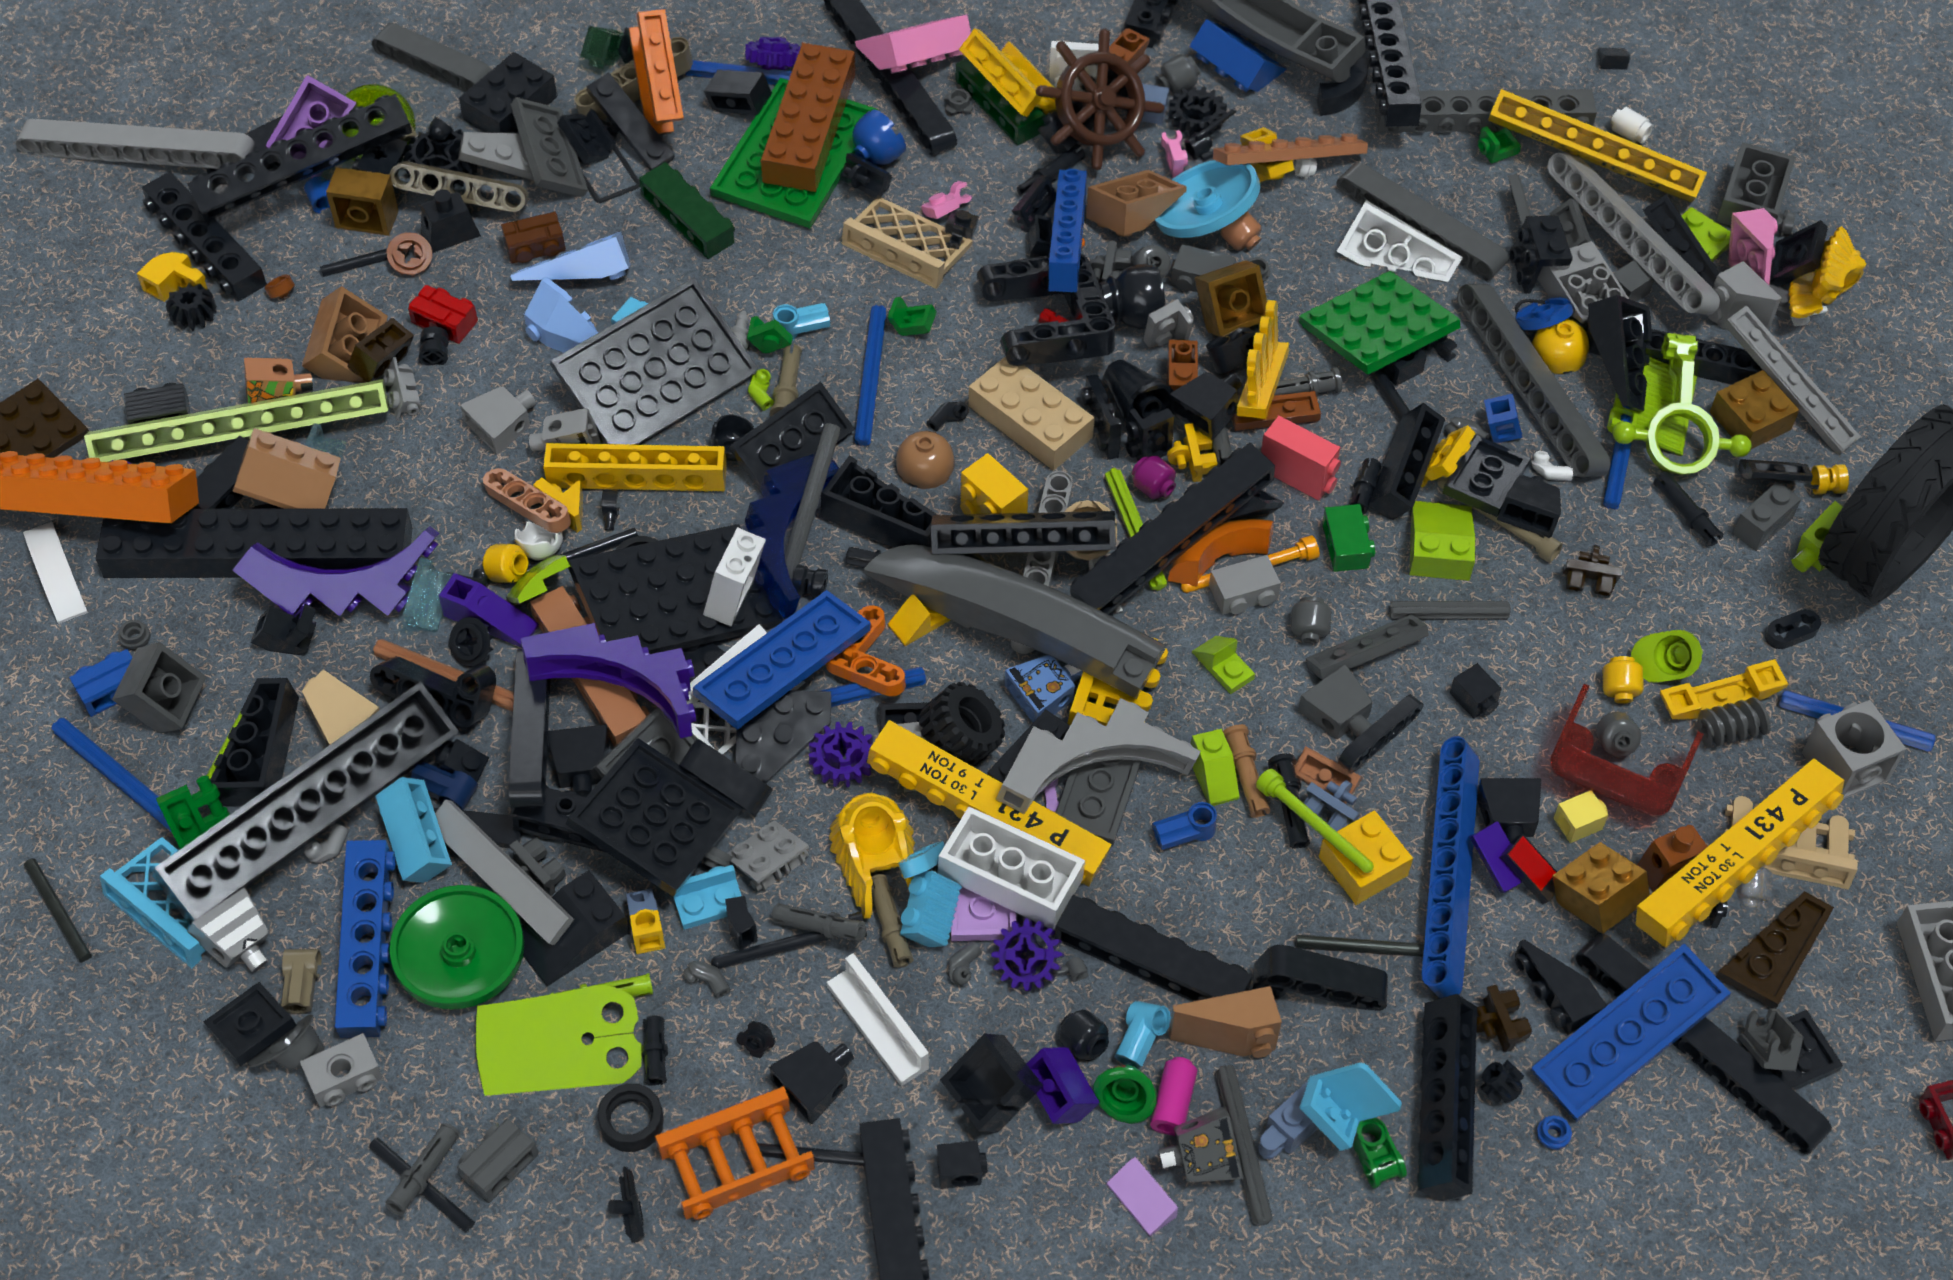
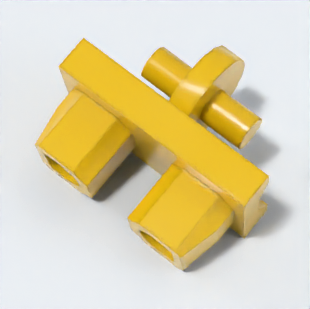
M1193 423L1184 424L1186 437L1183 439L1184 445H1182L1181 441L1173 443L1174 447L1167 452L1168 462L1178 465L1179 469H1185L1188 462L1192 481L1200 482L1202 481V474H1208L1213 467L1217 466L1215 452L1200 454L1201 450L1212 449V439L1199 431H1195Z

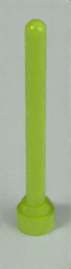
M1268 769L1261 774L1256 783L1258 790L1267 797L1271 796L1280 799L1363 872L1369 873L1373 870L1374 865L1366 856L1285 788L1284 779L1274 769Z

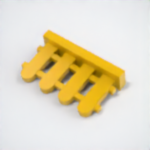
M1267 300L1265 316H1261L1259 333H1255L1253 349H1249L1247 380L1237 405V416L1266 419L1289 354V343L1278 342V305L1275 300Z
M1167 648L1157 664H1163L1166 661L1168 655ZM1157 669L1153 670L1144 687L1155 688L1158 686L1160 673ZM1083 671L1069 712L1067 724L1071 725L1077 712L1085 716L1093 717L1098 723L1106 726L1115 709L1105 707V702L1117 705L1120 698L1139 705L1145 711H1149L1152 707L1153 698L1149 693L1141 691L1138 698L1135 699ZM1090 697L1097 699L1095 704L1089 702Z

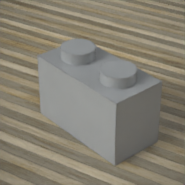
M1268 555L1212 570L1209 581V588L1222 615L1227 613L1239 614L1248 607L1259 604L1261 606L1270 605L1279 598L1281 582Z

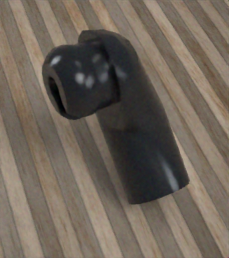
M964 402L944 403L927 420V426L938 431L945 422L962 421L969 414V407Z

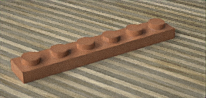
M1344 133L1341 134V138L1320 135L1318 140H1312L1307 137H1297L1294 142H1288L1284 139H1273L1271 144H1265L1261 141H1250L1247 146H1241V144L1226 143L1223 148H1213V160L1225 165L1365 154L1367 153L1368 142L1358 139L1356 134Z

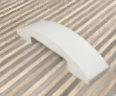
M53 522L24 531L23 534L57 623L59 624L88 613Z

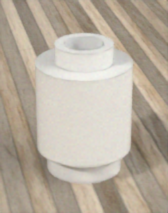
M1624 107L1622 110L1618 109L1610 122L1613 124L1612 131L1633 143L1639 142L1643 144L1653 129V124L1649 123L1648 118L1628 107Z

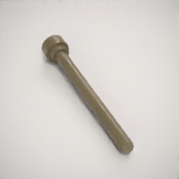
M1441 477L1438 480V486L1441 489L1444 488L1448 478ZM1472 507L1534 546L1536 552L1539 553V557L1549 564L1559 555L1563 547V543L1553 537L1548 538L1545 536L1542 538L1536 533L1498 521L1497 517Z

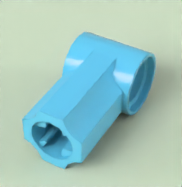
M825 303L801 308L784 304L777 306L773 311V320L776 319L793 336L792 340L799 333L830 327L828 308Z
M1135 1001L1129 1006L1126 1014L1128 1029L1114 1056L1120 1063L1132 1065L1140 1070L1156 1036L1164 1035L1169 1029L1171 1015L1168 1008L1141 1001Z

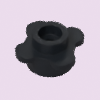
M757 1021L750 1022L748 1029L745 1032H739L736 1037L738 1044L744 1045L750 1051L751 1056L761 1058L767 1048H772L775 1045V1038L770 1028Z

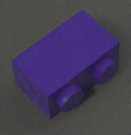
M1068 1047L1042 1048L1026 1063L1043 1084V1087L1036 1094L1053 1124L1077 1123L1100 1104Z

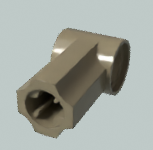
M320 949L284 950L282 957L284 987L281 1006L288 1013L306 1014L312 1011L315 979L320 977V974H317L318 965L322 963Z

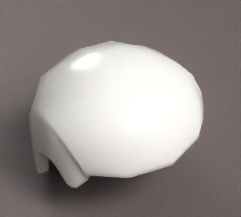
M530 521L526 523L523 531L517 528L514 531L516 544L523 549L527 558L537 561L553 556L563 543L562 532H549Z

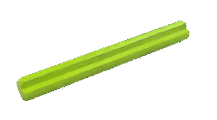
M1111 468L1110 471L1105 473V479L1127 533L1131 538L1139 532L1143 522L1121 470ZM1163 571L1148 582L1150 589L1159 591L1167 586V580Z

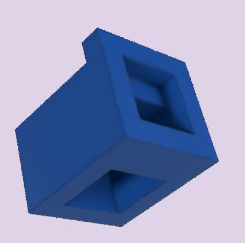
M1513 393L1484 400L1488 424L1494 443L1523 438Z

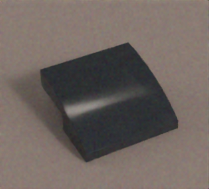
M1740 459L1738 467L1741 476L1750 480L1810 483L1813 478L1808 465L1801 463Z

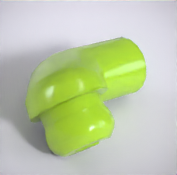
M759 369L751 378L748 393L758 406L765 411L774 404V401L766 393L771 374L765 369Z

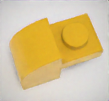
M1265 127L1240 135L1241 146H1247L1250 141H1261L1265 144H1271L1273 139H1277L1276 133ZM1293 160L1250 163L1254 167L1260 182L1269 179H1281L1285 176V173L1294 171Z
M171 252L156 256L137 273L142 290L163 302L169 298L170 292L177 290V286L185 288L190 283L195 287L201 283L205 289H208L203 273L196 268H192L189 256L183 253Z

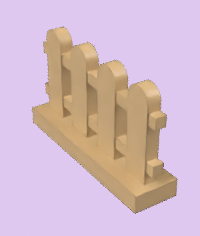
M1738 796L1734 799L1733 805L1727 804L1725 815L1731 816L1730 828L1753 809V803L1749 798ZM1839 815L1832 816L1828 824L1818 823L1812 829L1807 828L1804 830L1795 844L1791 847H1784L1770 865L1766 866L1764 864L1757 871L1849 890L1858 869V860H1855V855L1848 853L1849 840L1853 841L1855 830L1849 829V822L1846 818ZM1816 834L1827 836V849L1816 847Z

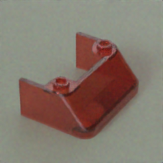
M1583 684L1551 755L1550 766L1552 771L1560 778L1592 790L1651 817L1666 815L1676 799L1704 734L1697 732L1682 768L1673 764L1663 763L1653 769L1648 779L1590 754L1594 744L1593 735L1586 727L1576 724L1588 697L1590 687L1587 684Z

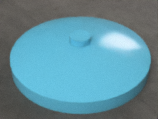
M1212 160L1182 172L1172 180L1187 186L1186 192L1156 218L1155 222L1163 233L1178 238L1202 236L1222 229L1240 218L1256 201L1260 192V181L1254 167L1251 164L1225 165Z

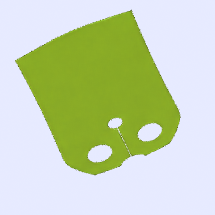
M603 984L533 998L477 1006L476 1054L484 1096L623 1084L641 1068L642 1062L641 1043L637 1041L633 1033L634 1026L639 1021L634 997L621 989ZM617 1002L622 1006L623 1016L621 1020L616 1023H609L604 1020L602 1009L607 1003ZM587 1032L594 1036V1041L589 1045H585L581 1040L583 1034ZM621 1047L625 1049L628 1054L626 1065L621 1068H613L607 1063V1054L612 1048Z

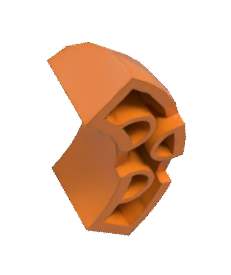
M1247 519L1218 525L1173 562L1168 575V581L1198 586L1201 576L1215 564L1217 558L1225 554L1231 556L1250 553L1268 555L1274 522L1270 520Z

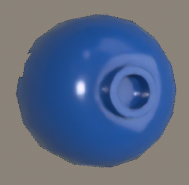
M875 109L871 112L869 110L863 115L853 129L855 154L872 164L886 165L893 162L906 151V143L901 133L896 135L891 129L895 124L886 115Z

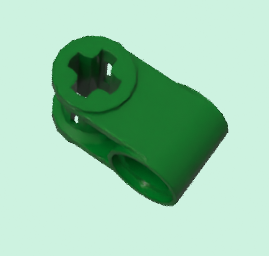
M1378 1118L1360 1121L1354 1137L1353 1147L1370 1186L1375 1189L1380 1186L1381 1182L1394 1177L1399 1179L1406 1177L1407 1171L1404 1160L1396 1149L1385 1124ZM1370 1133L1374 1135L1377 1142L1366 1141L1362 1134Z

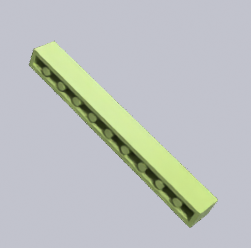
M382 379L90 431L84 435L89 458H99L100 462H109L237 439L239 436L248 437L251 436L253 428L270 433L387 412L389 405Z

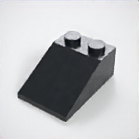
M590 870L563 886L552 897L574 918V921L555 945L548 944L527 922L522 926L524 936L523 956L547 987L629 933L626 915Z

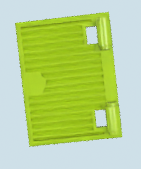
M1650 357L1649 365L1644 366L1643 375L1647 380L1643 412H1636L1622 407L1616 393L1614 405L1610 410L1607 423L1609 432H1613L1617 423L1624 422L1620 420L1622 414L1631 416L1630 423L1635 428L1648 430L1649 423L1656 413L1674 403L1675 380L1668 372V364ZM1695 375L1693 377L1692 401L1697 380V376ZM1679 416L1664 420L1657 434L1658 446L1682 456L1689 419Z

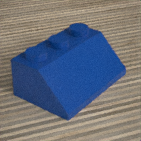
M1208 19L1204 21L1189 46L1197 52L1196 58L1206 64L1211 62L1216 65L1214 70L1225 78L1229 76L1236 80L1234 85L1245 92H1248L1249 89L1256 92L1260 91L1287 70V68L1229 27Z

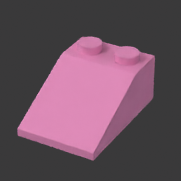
M1764 208L1732 213L1728 263L1733 267L1744 261L1770 285L1772 260L1775 258L1774 234L1777 233L1778 225L1776 219Z

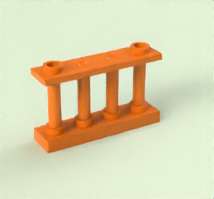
M665 9L638 12L636 15L638 27H630L628 30L643 115L658 134L674 132L673 121L683 120L684 115Z
M784 1086L655 1136L662 1160L669 1157L675 1160L689 1195V1199L681 1202L686 1220L692 1217L696 1220L703 1219L712 1214L715 1208L786 1180H802L810 1174V1171L815 1169L812 1152L809 1151L799 1155L785 1122L784 1116L786 1112L790 1111V1106ZM765 1120L771 1122L786 1157V1161L767 1168L752 1132L755 1124ZM731 1133L740 1136L754 1170L753 1174L738 1180L734 1179L720 1144L721 1137ZM700 1145L707 1147L722 1186L702 1193L687 1155L690 1149Z

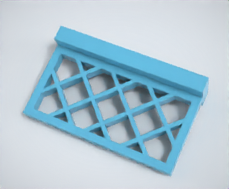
M161 837L114 872L109 868L101 874L102 891L104 896L190 968H193L202 960L201 954L206 950L188 933L190 924L186 919H174L170 916L171 909H177V907L168 896L167 900L152 901L148 898L149 890H163L157 882H149L150 872H153L154 867L160 864L151 863L152 857L162 849L170 856L179 851ZM132 872H145L144 882H129L125 877Z

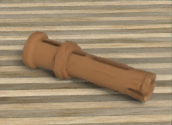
M1242 724L1230 726L1223 733L1233 753L1234 764L1248 803L1250 815L1252 818L1265 816V813L1269 814L1271 810L1265 795L1256 788L1259 775L1254 761L1257 755L1255 749L1251 748L1247 737L1249 734L1248 727Z

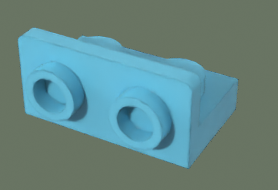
M717 866L706 873L696 876L691 875L673 897L683 930L727 917L725 899L742 896L736 880L734 866Z

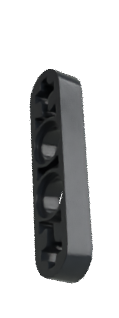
M1407 695L1351 742L1340 755L1338 764L1350 773L1356 771L1402 732L1419 715L1424 704L1413 695Z

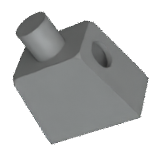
M498 387L460 406L464 422L498 455L530 427L527 410L536 405V401L528 390L514 397L505 387Z

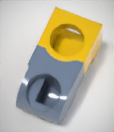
M652 888L627 893L636 955L665 949L662 926Z

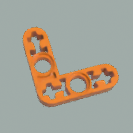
M874 605L863 607L858 613L871 622L870 631L861 637L863 638L861 642L853 643L827 662L826 669L836 676L880 694L897 696L906 688L905 672L903 669L865 653L886 627L884 611L882 608ZM862 667H871L873 669L867 674L857 672Z

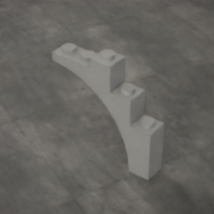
M1120 698L1106 726L1098 723L1093 717L1077 712L1063 740L1056 738L1047 730H1041L1033 726L1004 780L996 800L1025 814L1039 793L1052 781L1073 769L1101 761L1116 759L1138 760L1166 766L1188 775L1201 751L1194 748L1190 743L1178 740L1165 733L1161 728L1145 723L1144 721L1149 712L1141 709L1139 705Z

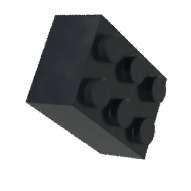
M513 52L459 97L463 120L484 133H516L519 130L510 104L517 97L549 105L557 98L554 75Z

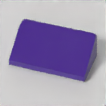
M1498 821L1469 836L1500 893H1505L1522 883L1500 858L1510 845V842Z

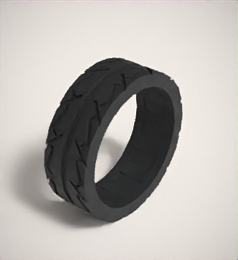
M1943 404L1931 409L1920 420H1917L1888 451L1883 454L1845 503L1820 548L1818 559L1820 564L1842 581H1848L1850 587L1865 598L1867 597L1872 603L1880 602L1895 592L1930 558L1953 531V409L1950 406Z

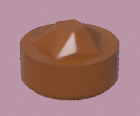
M285 274L268 282L264 289L269 298H283L289 294L295 284L290 275Z

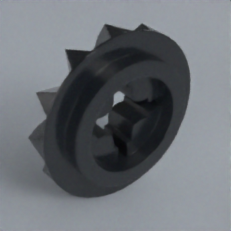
M463 618L451 630L449 638L451 653L456 661L464 666H477L487 661L488 653L493 650L490 647V640L494 636L488 632L489 625L482 623L480 618ZM472 637L478 639V642L473 646L465 645Z

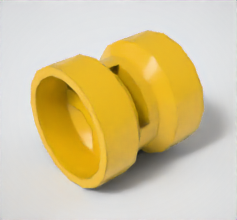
M1835 464L1831 468H1827L1824 465H1814L1812 467L1811 473L1813 478L1810 483L1811 485H1819L1818 489H1812L1813 494H1825L1827 491H1832L1835 494L1847 492L1849 474L1846 465Z

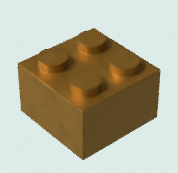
M336 167L326 191L335 228L389 236L398 214L391 176L378 172Z
M1244 260L1194 277L1205 327L1208 332L1221 337L1238 327L1248 328L1259 324L1261 316H1265L1267 298L1258 264Z
M1762 370L1718 391L1710 413L1731 437L1740 434L1747 436L1751 440V449L1792 430L1799 409L1769 375Z
M1601 842L1553 875L1556 900L1559 905L1602 934L1634 912L1637 906L1650 896L1647 871Z

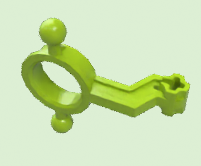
M1666 333L1662 343L1661 354H1663V359H1669L1668 372L1675 380L1674 403L1656 413L1649 423L1648 430L1635 428L1632 423L1627 421L1617 423L1612 432L1613 438L1620 444H1629L1633 440L1645 441L1647 453L1652 462L1661 470L1678 475L1695 474L1708 467L1716 457L1718 449L1729 450L1735 457L1748 455L1752 444L1747 436L1740 434L1733 436L1731 439L1719 438L1718 427L1711 415L1701 407L1692 404L1693 360L1695 359L1698 347L1696 336ZM1681 416L1690 419L1699 427L1704 438V448L1702 455L1697 461L1692 464H1678L1670 461L1663 455L1658 446L1657 434L1664 420L1670 417Z

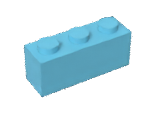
M400 777L375 795L392 849L395 852L398 871L403 881L428 882L452 865L424 780Z

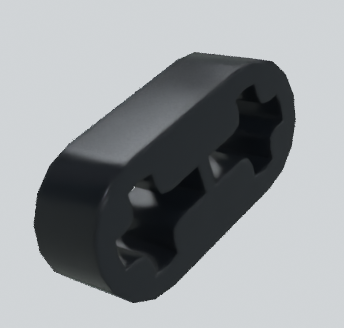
M1799 610L1772 621L1766 630L1765 640L1775 649H1786L1816 636L1821 626V619L1811 610ZM1801 621H1803L1805 624H1812L1810 628L1807 625L1799 627ZM1775 631H1777L1779 634L1787 632L1785 638H1783L1781 635L1776 636L1774 633Z

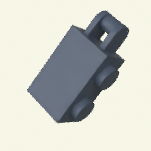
M1308 1081L1268 1117L1266 1130L1261 1136L1258 1147L1259 1154L1263 1158L1273 1159L1283 1150L1290 1155L1318 1129L1300 1109Z

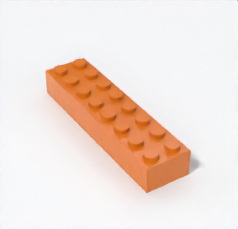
M15 451L0 453V509L173 523L199 504L196 469L183 468L181 464H171L163 467L156 466L153 462L128 464L126 460H114L111 462H100L99 458L74 460L72 456L68 455L49 458L45 457L42 453H34L27 456L18 455Z

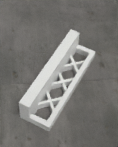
M853 953L845 958L846 970L827 981V988L900 1086H903L929 1069V1052Z

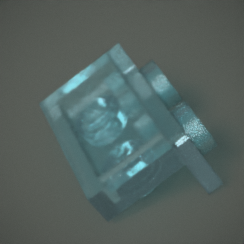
M420 557L403 616L408 626L437 632L443 616L439 594L452 574L436 571L432 560Z

